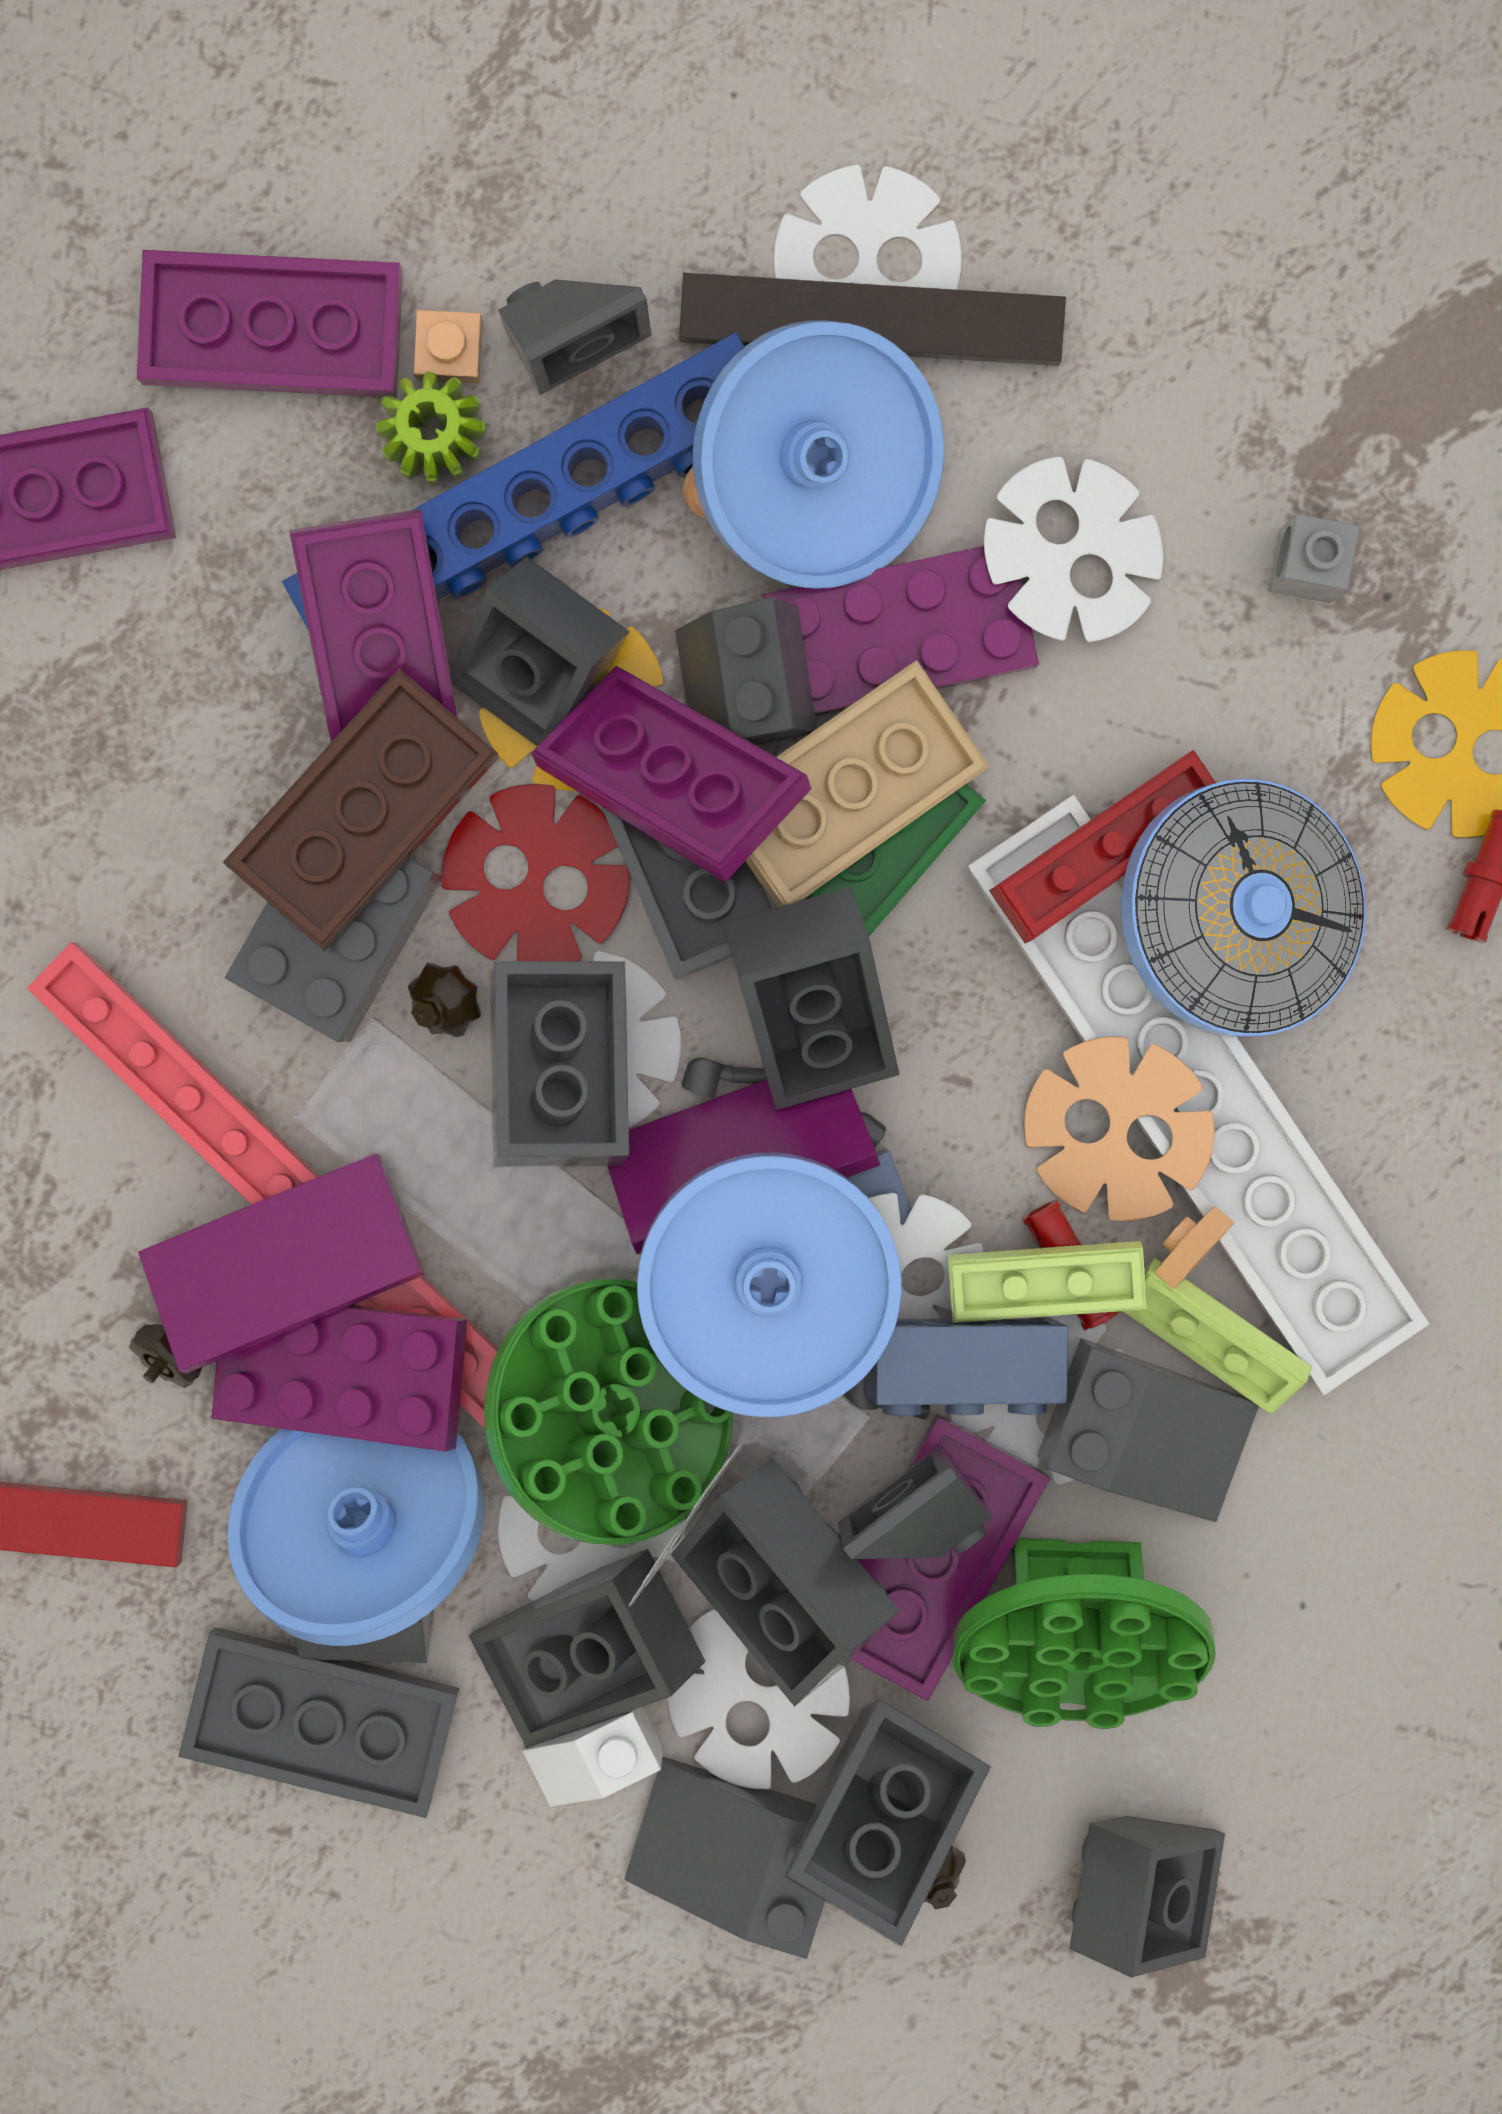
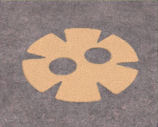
M1112 1036L1092 1039L1064 1051L1063 1056L1079 1087L1074 1086L1049 1069H1044L1031 1090L1025 1111L1024 1131L1028 1147H1065L1036 1168L1043 1182L1065 1203L1082 1213H1086L1089 1210L1102 1185L1106 1183L1108 1215L1112 1221L1144 1219L1156 1216L1172 1208L1174 1202L1158 1172H1162L1187 1189L1193 1190L1208 1167L1214 1146L1215 1128L1211 1111H1173L1202 1091L1203 1086L1195 1074L1176 1056L1156 1044H1152L1148 1048L1135 1073L1130 1074L1129 1040L1127 1037ZM1090 1099L1097 1101L1104 1106L1109 1114V1130L1097 1142H1080L1074 1139L1066 1128L1065 1116L1067 1110L1073 1103L1079 1100ZM1147 1115L1156 1116L1164 1120L1170 1127L1173 1137L1172 1145L1169 1151L1162 1157L1144 1159L1136 1155L1129 1147L1127 1132L1132 1122L1139 1117Z

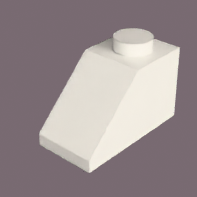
M640 1707L527 1748L524 1746L522 1752L549 1806L553 1807L603 1799L660 1771L663 1745L644 1707Z

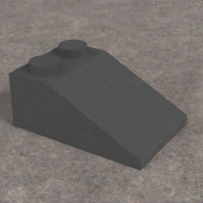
M1080 1338L1067 1373V1403H1056L1037 1456L1050 1471L1108 1492L1217 1522L1259 1406L1248 1398Z
M648 1549L602 1566L475 1630L469 1635L526 1748L671 1697L706 1662L659 1570L648 1585L644 1587L635 1602L629 1606L655 1564Z
M879 1699L869 1704L861 1711L831 1769L785 1877L894 1944L902 1946L991 1766Z
M662 1756L661 1770L657 1772L626 1871L625 1881L743 1940L807 1959L825 1901L792 1882L785 1875L816 1804L770 1789H753L737 1786L718 1778L708 1770Z

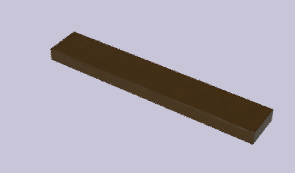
M683 272L679 340L680 342L716 344L728 336L737 333L742 344L746 346L761 335L788 324L825 320L849 323L869 329L894 343L910 357L1059 366L1062 360L1066 297Z

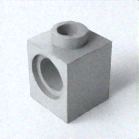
M1296 514L1279 531L1268 591L1326 603L1334 601L1349 588L1360 526Z

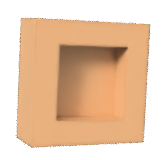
M417 310L414 376L416 380L423 381L425 372L432 371L436 374L438 382H447L452 377H455L461 383L480 384L483 334L481 313Z
M1216 1206L1197 1224L1187 1216L1163 1242L1162 1245L1171 1253L1154 1273L1174 1290L1205 1258L1232 1227L1234 1222Z

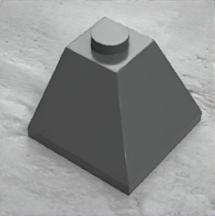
M558 279L544 286H541L540 282H533L514 291L506 300L508 305L498 310L503 326L540 395L652 336L647 298L641 287Z
M938 1445L838 1522L843 1549L851 1559L939 1558L951 1549L956 1554H959L973 1546L986 1533L987 1529L983 1524L989 1521L992 1516L985 1503L942 1447Z

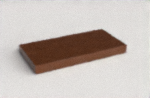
M398 668L223 861V864L325 952L499 758L498 753Z

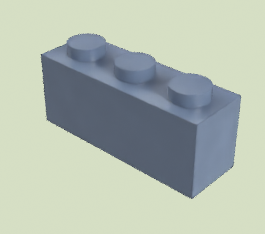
M1051 1318L1002 1319L953 1323L952 1319H897L887 1347L877 1363L865 1376V1397L876 1405H883V1414L894 1416L920 1415L921 1405H945V1412L954 1415H980L984 1413V1404H1008V1412L1015 1414L1046 1413V1404L1067 1403L1068 1326Z

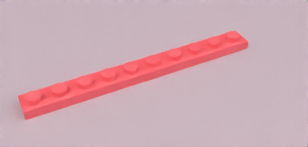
M71 942L27 987L44 1006L251 1205L319 1177L297 1153L78 943ZM424 1276L356 1303L357 1306L467 1319L460 1405L485 1428V1391L488 1376L499 1348Z

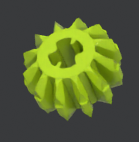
M432 371L425 372L423 389L419 390L415 389L412 381L408 378H402L399 381V385L405 398L400 401L393 396H385L381 402L384 409L393 416L376 422V431L379 436L391 439L382 448V453L389 462L403 459L400 472L409 480L415 477L423 466L425 478L429 485H437L439 483L440 467L447 466L455 479L461 478L464 472L457 459L463 456L469 460L478 461L482 455L481 451L470 440L481 438L487 434L485 422L472 418L481 409L479 400L475 395L461 398L463 386L461 381L455 377L448 380L440 391L437 376ZM434 417L439 418L445 430L442 432L437 428L435 431L438 437L432 440H425L418 428L421 425L427 429L428 426L425 420Z

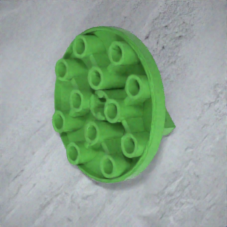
M599 1279L562 1288L546 1296L525 1312L510 1329L499 1347L488 1376L484 1402V1422L488 1448L498 1475L510 1495L526 1513L547 1529L569 1539L590 1544L620 1545L647 1540L664 1533L689 1516L700 1497L723 1467L733 1429V1412L713 1406L684 1388L660 1362L643 1328L637 1298V1282L623 1279Z
M1018 1538L1012 1548L1013 1586L998 1591L975 1604L959 1620L953 1634V1664L959 1679L964 1683L965 1689L1000 1708L1022 1714L1023 1721L1035 1727L1052 1726L1060 1720L1086 1721L1088 1725L1094 1728L1111 1729L1122 1725L1125 1721V1716L1147 1712L1173 1701L1191 1699L1198 1693L1197 1685L1211 1671L1216 1656L1213 1626L1205 1611L1187 1596L1166 1586L1144 1580L1141 1542L1090 1541V1543H1065V1540ZM1060 1703L1085 1705L1086 1708L1063 1710L1060 1709Z

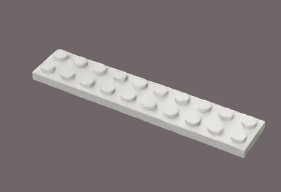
M1072 795L967 866L966 869L1082 1042L1102 1037H1127L1129 1040L1130 1074L1135 1073L1148 1048L1152 1044H1156L1176 1056L1195 1074L1203 1086L1202 1091L1173 1111H1211L1215 1128L1214 1146L1208 1167L1197 1186L1193 1190H1189L1181 1184L1179 1186L1201 1218L1216 1206L1234 1222L1232 1227L1218 1241V1244L1290 1351L1312 1366L1309 1379L1319 1393L1326 1395L1430 1325V1323L1237 1037L1217 1035L1203 1031L1186 1023L1165 1008L1142 981L1132 962L1123 933L1121 896L1124 876L1026 944L989 892L990 889L1091 820L1075 795ZM1151 1115L1137 1118L1136 1122L1160 1157L1165 1155L1172 1145L1173 1138L1168 1124L1161 1118Z

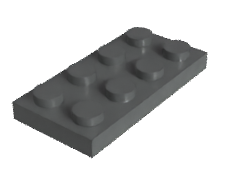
M214 1627L208 1635L178 1757L426 1818L430 1809L460 1688L349 1660L299 1659L296 1647Z

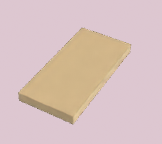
M917 660L777 756L778 759L805 773L808 776L812 789L747 858L746 863L777 907L799 902L990 767Z

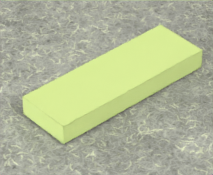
M1141 1241L947 1255L953 1323L1147 1309L1144 1252Z
M1154 1257L1144 1268L1147 1309L1122 1312L1272 1415L1308 1381L1312 1369L1311 1365L1187 1279H1184L1173 1290L1154 1273L1162 1264L1161 1261Z

